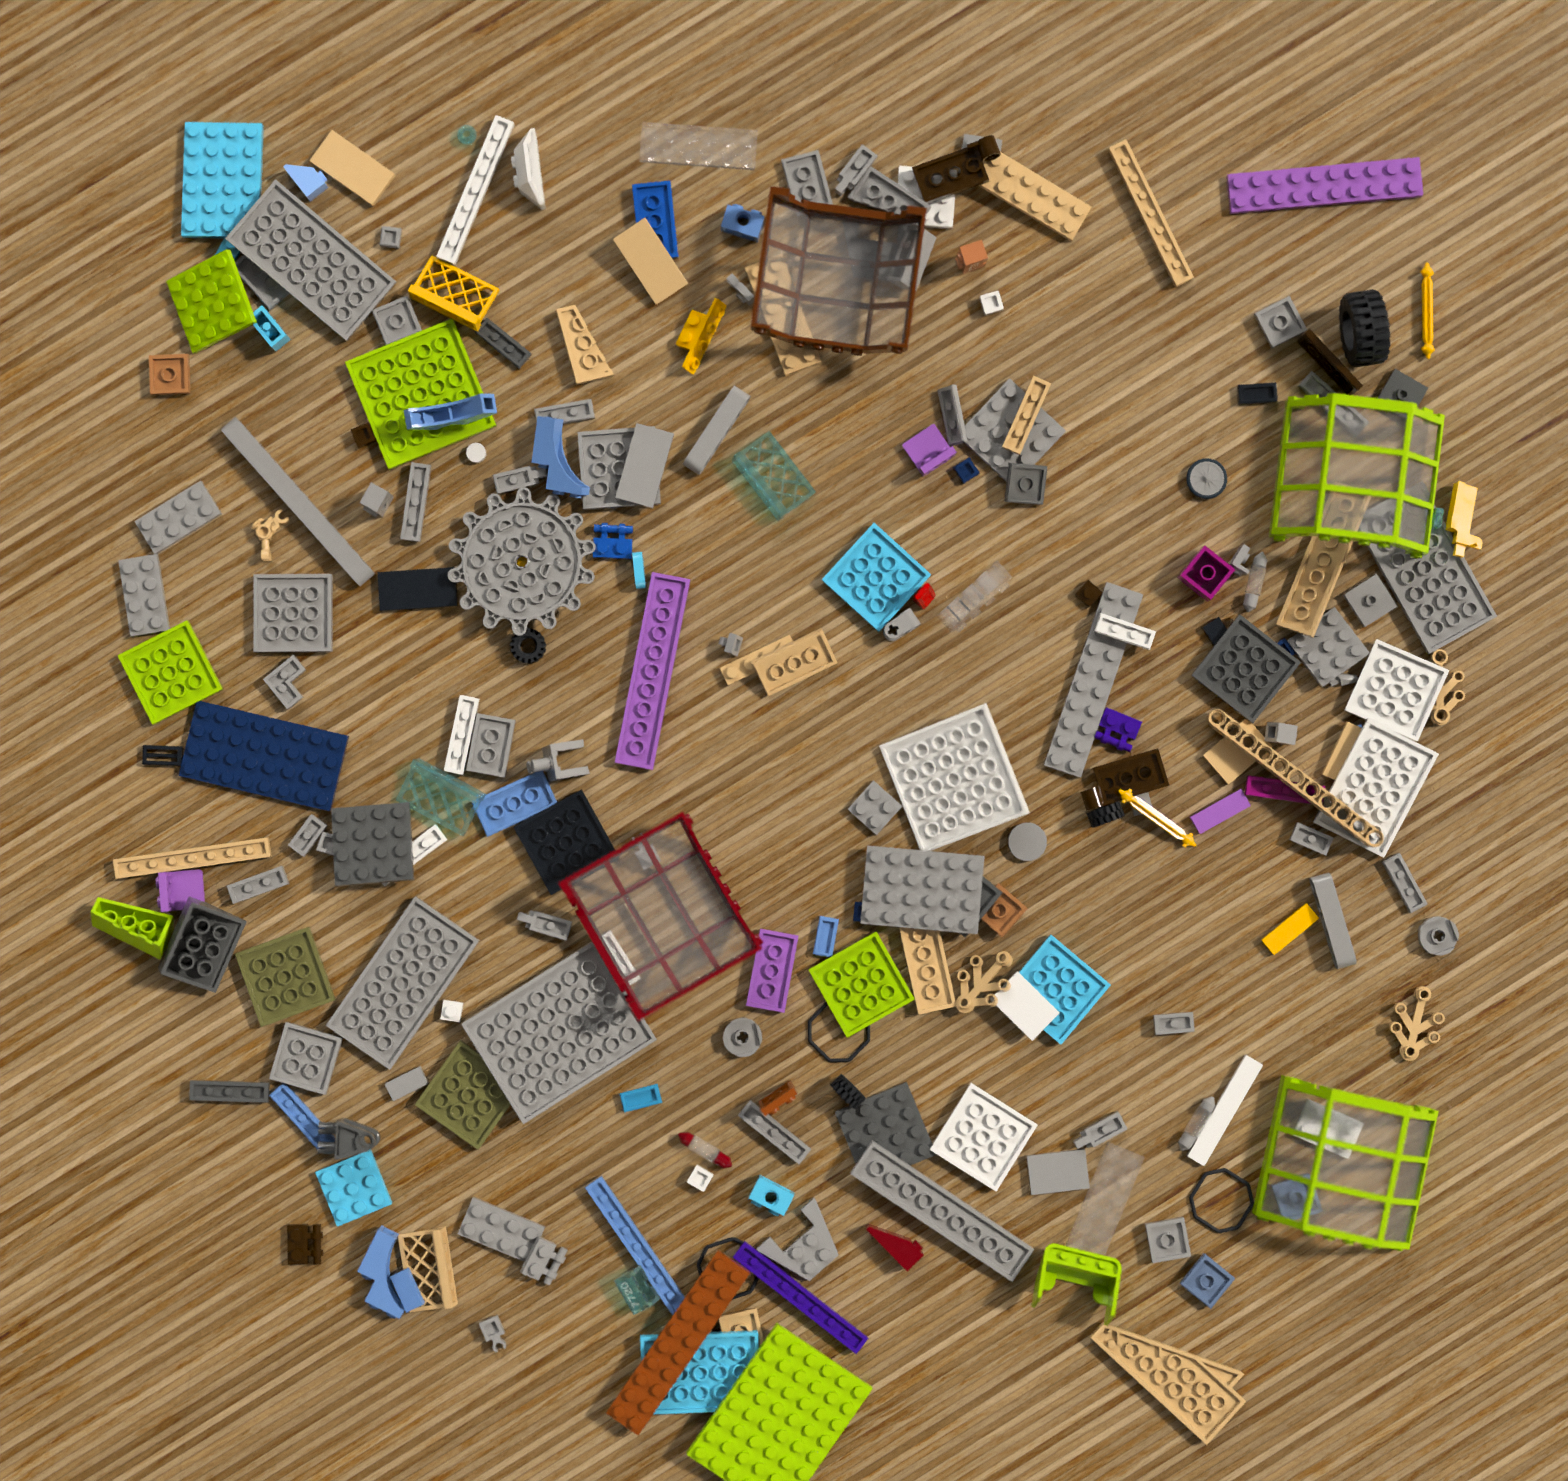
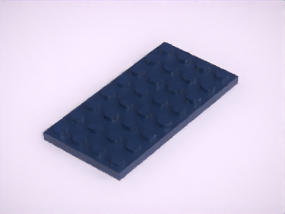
M199 701L195 706L179 776L331 811L349 736Z

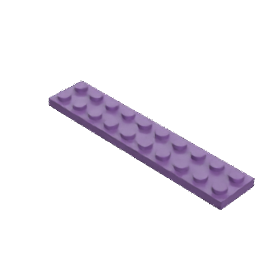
M1420 157L1236 173L1226 176L1230 214L1418 198L1423 196Z
M652 572L615 763L650 770L654 768L690 579Z

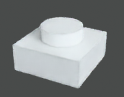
M999 291L979 297L985 316L1004 310Z
M444 999L440 1019L460 1022L464 1003Z
M696 1165L687 1183L704 1192L714 1174Z

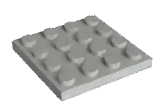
M1010 378L965 425L968 442H965V444L1006 482L1009 463L1035 465L1066 432L1048 413L1040 408L1020 455L1002 448L1025 396V392Z
M635 428L578 432L581 481L590 487L589 495H582L584 510L641 506L615 498ZM660 486L655 504H661Z
M254 574L253 652H333V574Z

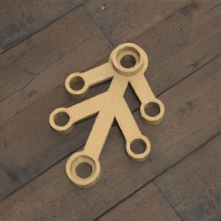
M1438 649L1431 653L1430 659L1432 663L1443 667V664L1448 659V655L1444 650ZM1436 654H1439L1441 656L1440 661H1437L1435 659ZM1454 671L1451 679L1442 686L1435 701L1436 706H1433L1430 713V719L1434 724H1446L1450 719L1452 708L1458 702L1464 700L1465 693L1462 690H1456L1452 693V698L1444 705V697L1458 682L1464 680L1465 675L1462 671ZM1456 673L1461 675L1460 680L1455 678ZM1457 692L1461 694V699L1459 700L1455 696ZM1438 712H1441L1443 715L1441 719L1437 718Z
M999 952L996 956V962L983 977L981 970L983 965L982 958L978 955L971 957L970 964L973 966L974 988L970 992L968 986L970 974L966 970L958 972L957 978L961 983V995L956 1000L958 1011L966 1014L970 1013L974 1007L987 1005L994 1007L998 1003V998L994 994H988L985 998L976 997L982 992L1000 990L1007 992L1010 990L1011 984L1007 979H1001L997 983H989L1001 968H1008L1012 965L1013 958L1008 952ZM1002 956H1006L1004 961H1000ZM979 959V963L975 965L974 961ZM963 974L967 975L965 979H961ZM1007 982V986L1002 988V984ZM994 997V1002L989 1003V999ZM967 1000V1005L962 1006L963 1001Z
M1419 986L1414 990V997L1417 1003L1413 1020L1407 1014L1405 1004L1398 1002L1393 1007L1394 1012L1399 1014L1409 1031L1408 1040L1402 1033V1025L1399 1022H1391L1389 1030L1395 1034L1401 1044L1399 1049L1400 1056L1407 1061L1415 1060L1419 1056L1420 1049L1430 1043H1437L1440 1040L1438 1032L1430 1031L1427 1037L1416 1042L1418 1034L1435 1024H1442L1445 1020L1442 1013L1435 1012L1430 1018L1421 1023L1425 1003L1431 998V991L1425 986ZM1422 991H1426L1427 993L1425 998L1421 997ZM1399 1005L1403 1006V1010L1401 1012L1397 1011V1007ZM1439 1014L1441 1020L1437 1022L1435 1016ZM1394 1024L1398 1025L1397 1031L1392 1029ZM1435 1033L1436 1039L1432 1041L1430 1036ZM1408 1048L1413 1049V1053L1411 1055L1407 1054Z

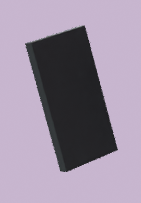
M455 567L377 572L380 611L458 606L457 583H453L448 579V572Z

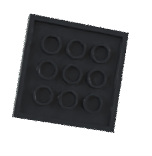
M582 789L513 827L550 895L562 890L559 882L615 851L612 842ZM619 855L609 860V862L611 863L620 858ZM600 865L599 867L574 880L573 882H571V884L593 873L594 871L602 868L605 865Z

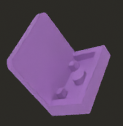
M202 870L158 873L156 887L159 889L160 896L157 898L158 908H161V912L183 910L189 896L205 902Z

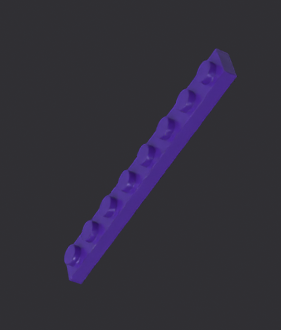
M746 1241L742 1243L733 1255L735 1260L855 1354L859 1352L868 1340L864 1333Z

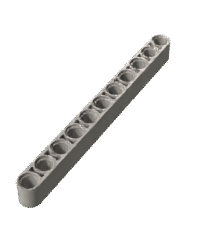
M236 417L221 429L225 436L360 587L375 574Z

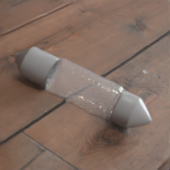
M1260 552L1254 557L1250 568L1243 606L1247 612L1256 608L1261 594L1267 565V558L1264 552Z
M1213 1096L1203 1099L1185 1127L1184 1133L1178 1141L1181 1151L1192 1147L1211 1117L1212 1111L1215 1108Z

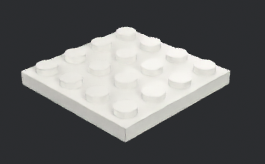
M1376 639L1344 711L1365 720L1369 718L1418 742L1449 670Z
M970 1083L933 1142L930 1150L994 1191H997L1037 1127V1124Z

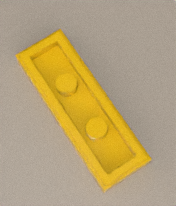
M1305 903L1263 937L1261 941L1275 955L1316 922L1319 917Z

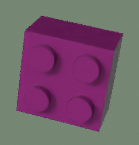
M1204 545L1177 578L1208 602L1215 596L1235 569Z

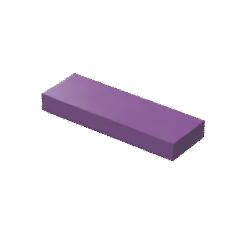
M1239 789L1192 815L1190 819L1197 832L1201 834L1251 805L1242 789Z

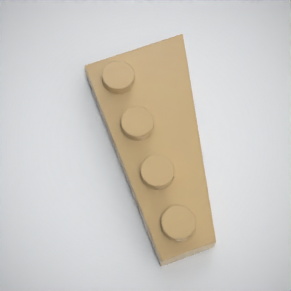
M572 305L556 309L576 385L614 376L611 368L606 363L605 357L596 345V341L587 329V325L577 307Z

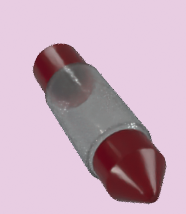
M690 1132L678 1133L681 1144L692 1152L722 1169L732 1167L731 1158L715 1146Z

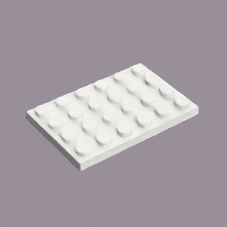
M1367 718L1329 792L1381 831L1384 836L1383 843L1378 847L1366 846L1320 810L1313 822L1384 858L1439 754ZM1326 797L1323 807L1328 808L1330 806V799ZM1343 809L1338 810V818L1341 820L1345 819L1346 812ZM1355 821L1353 829L1359 832L1362 829L1361 823ZM1371 833L1369 841L1375 844L1378 837L1376 834Z

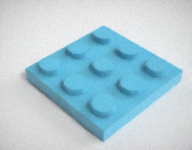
M372 1150L357 1154L315 1172L337 1227L393 1204Z

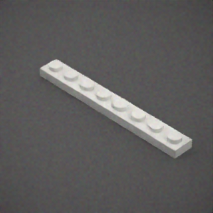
M497 115L495 116L436 256L438 259L456 265L514 127V122Z

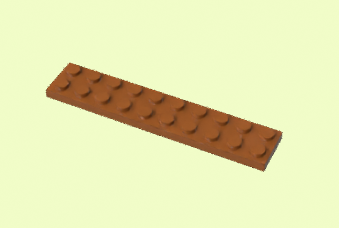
M717 1250L617 1395L606 1414L639 1436L745 1282L750 1271L720 1250Z

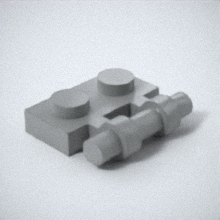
M537 1236L520 1272L538 1281L541 1275L544 1274L546 1277L543 1282L550 1285L552 1280L556 1279L557 1271L561 1263H564L568 1249L561 1246L557 1253L554 1251L557 1246L554 1242ZM549 1259H554L551 1267L547 1268L546 1265Z

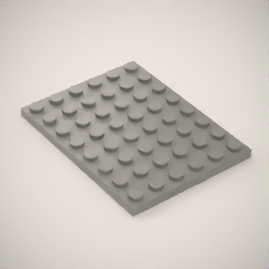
M593 942L461 1024L523 1124L657 1040L644 1019L640 1021L636 1019L624 998L627 995L626 991L623 993L620 991Z

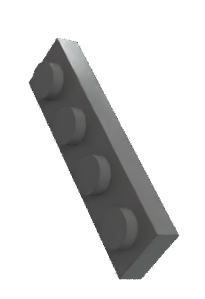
M190 1080L189 1100L268 1103L270 1082Z

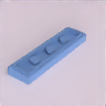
M282 1083L269 1095L317 1149L324 1148L317 1147L318 1141L335 1142V1137L332 1134H318L320 1120L287 1084Z

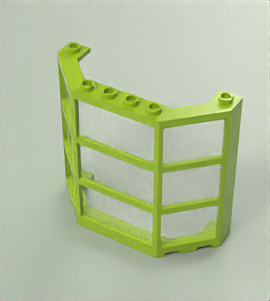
M1328 393L1326 397L1319 398L1317 394L1304 395V398L1288 396L1285 401L1269 537H1273L1274 541L1285 542V539L1293 536H1316L1318 540L1330 541V538L1338 539L1340 543L1357 541L1358 545L1370 546V543L1378 544L1380 548L1394 546L1404 549L1405 554H1410L1411 558L1421 559L1422 556L1427 555L1445 415L1441 413L1433 414V410L1422 407L1420 410L1417 408V404L1404 401Z
M1281 1075L1252 1213L1259 1220H1272L1303 1230V1234L1315 1236L1317 1233L1323 1235L1322 1238L1334 1241L1335 1238L1342 1239L1343 1243L1354 1245V1242L1361 1243L1362 1247L1374 1249L1375 1246L1391 1248L1397 1251L1409 1250L1439 1111L1419 1105L1412 1107L1411 1105L1321 1085L1317 1089V1085Z

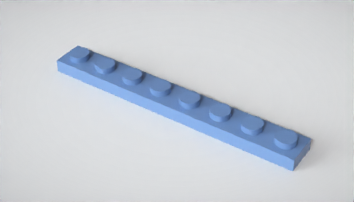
M600 1176L587 1185L585 1189L673 1315L685 1296L609 1185Z

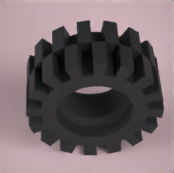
M527 628L524 635H514L511 638V653L522 663L532 664L533 662H538L546 652L545 639L535 629ZM527 638L534 640L536 647L532 653H524L522 651L521 643Z
M1119 801L1086 813L1092 828L1125 816Z
M842 1074L830 1084L836 1093L853 1109H856L866 1099Z

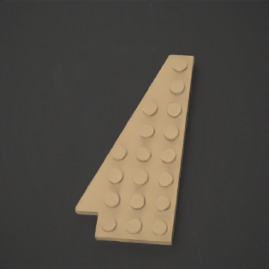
M1104 1322L1090 1335L1093 1341L1206 1445L1246 1402L1232 1388L1244 1375L1240 1370L1110 1324L1106 1326Z

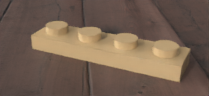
M1036 376L1032 377L1002 448L1020 455L1051 383Z
M788 635L720 667L727 685L729 686L756 673L751 661L793 642L791 636Z

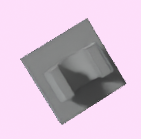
M729 633L728 638L720 637L718 644L725 647L724 652L738 656L743 638Z

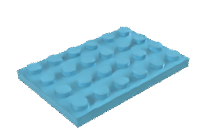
M185 122L181 236L183 238H226L261 197L262 123Z
M758 1330L709 1332L654 1414L714 1412L758 1350ZM659 1334L640 1335L641 1361Z

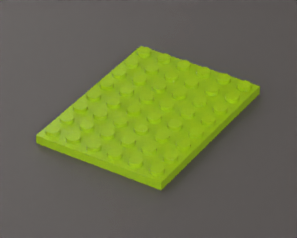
M776 1322L686 1454L726 1481H809L873 1388Z

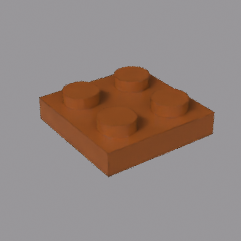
M791 1080L758 1102L764 1116L775 1114L782 1104H789L796 1098L797 1091Z

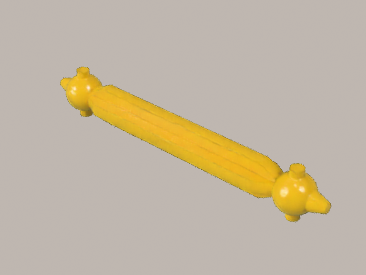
M1425 263L1424 268L1420 270L1422 277H1424L1422 280V340L1425 344L1421 347V350L1425 354L1426 359H1430L1431 354L1435 351L1432 345L1433 281L1431 279L1434 272L1430 268L1429 263Z
M1131 789L1118 791L1121 795L1122 803L1129 802L1131 807L1174 838L1182 840L1183 847L1196 846L1192 833L1186 835L1184 830L1139 797H1134Z

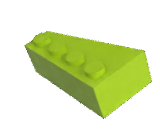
M100 897L97 898L91 910L93 927L161 960L174 931L173 915Z

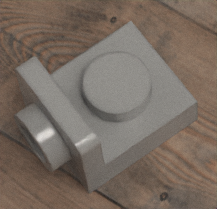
M1245 544L1238 548L1229 563L1235 569L1233 573L1238 576H1245L1250 572V570L1240 565L1241 563L1245 564L1250 556L1248 554L1250 548Z

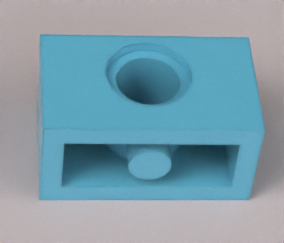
M262 305L253 312L257 321L253 326L275 351L291 340Z
M759 1175L749 1195V1199H751L752 1204L760 1208L762 1205L769 1208L768 1212L775 1216L780 1214L784 1216L795 1194L776 1182ZM769 1192H773L776 1195V1199L772 1202L767 1201L765 1195Z

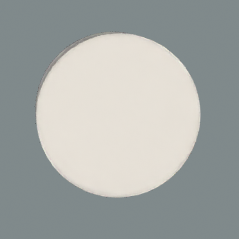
M472 443L468 446L466 455L471 462L480 463L486 457V449L480 443Z

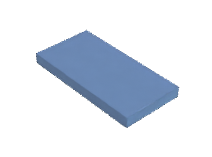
M544 771L530 774L471 801L487 837L531 818L558 803Z

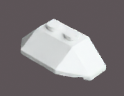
M531 128L516 146L514 156L511 157L512 168H516L517 174L513 176L514 185L518 187L522 195L540 209H545L537 135L535 128Z

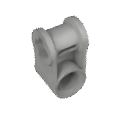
M909 608L885 626L883 635L887 640L895 641L917 628L921 623L911 608ZM889 627H891V629H895V628L897 629V631H896V633H895V634H896L895 636H894L893 633H892V634H889V633H888L889 630H890Z

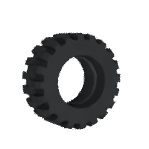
M1374 289L1345 294L1339 306V330L1343 351L1345 352L1346 359H1348V363L1354 367H1362L1385 362L1390 353L1391 335L1388 312L1382 295Z

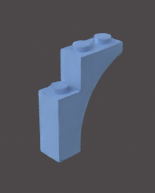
M478 394L450 403L403 410L407 430H437L451 424L466 425L497 414L494 394Z
M538 416L531 463H537L539 468L548 469L546 489L553 490L552 493L557 495H564V492L570 493V497L573 498L589 495L590 487L580 481L573 473L564 454L562 444L564 419Z
M381 1225L357 1272L361 1273V1276L367 1280H375L365 1302L369 1303L368 1305L373 1309L385 1311L386 1315L391 1318L400 1319L405 1309L394 1290L390 1278L391 1253L399 1234Z

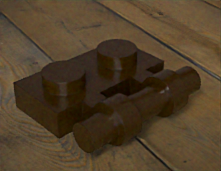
M308 1224L287 1225L288 1265L308 1264L309 1256L313 1257V1264H321V1256H323V1249H321V1239L323 1238L321 1224H313V1231H308ZM308 1239H313V1249H309Z

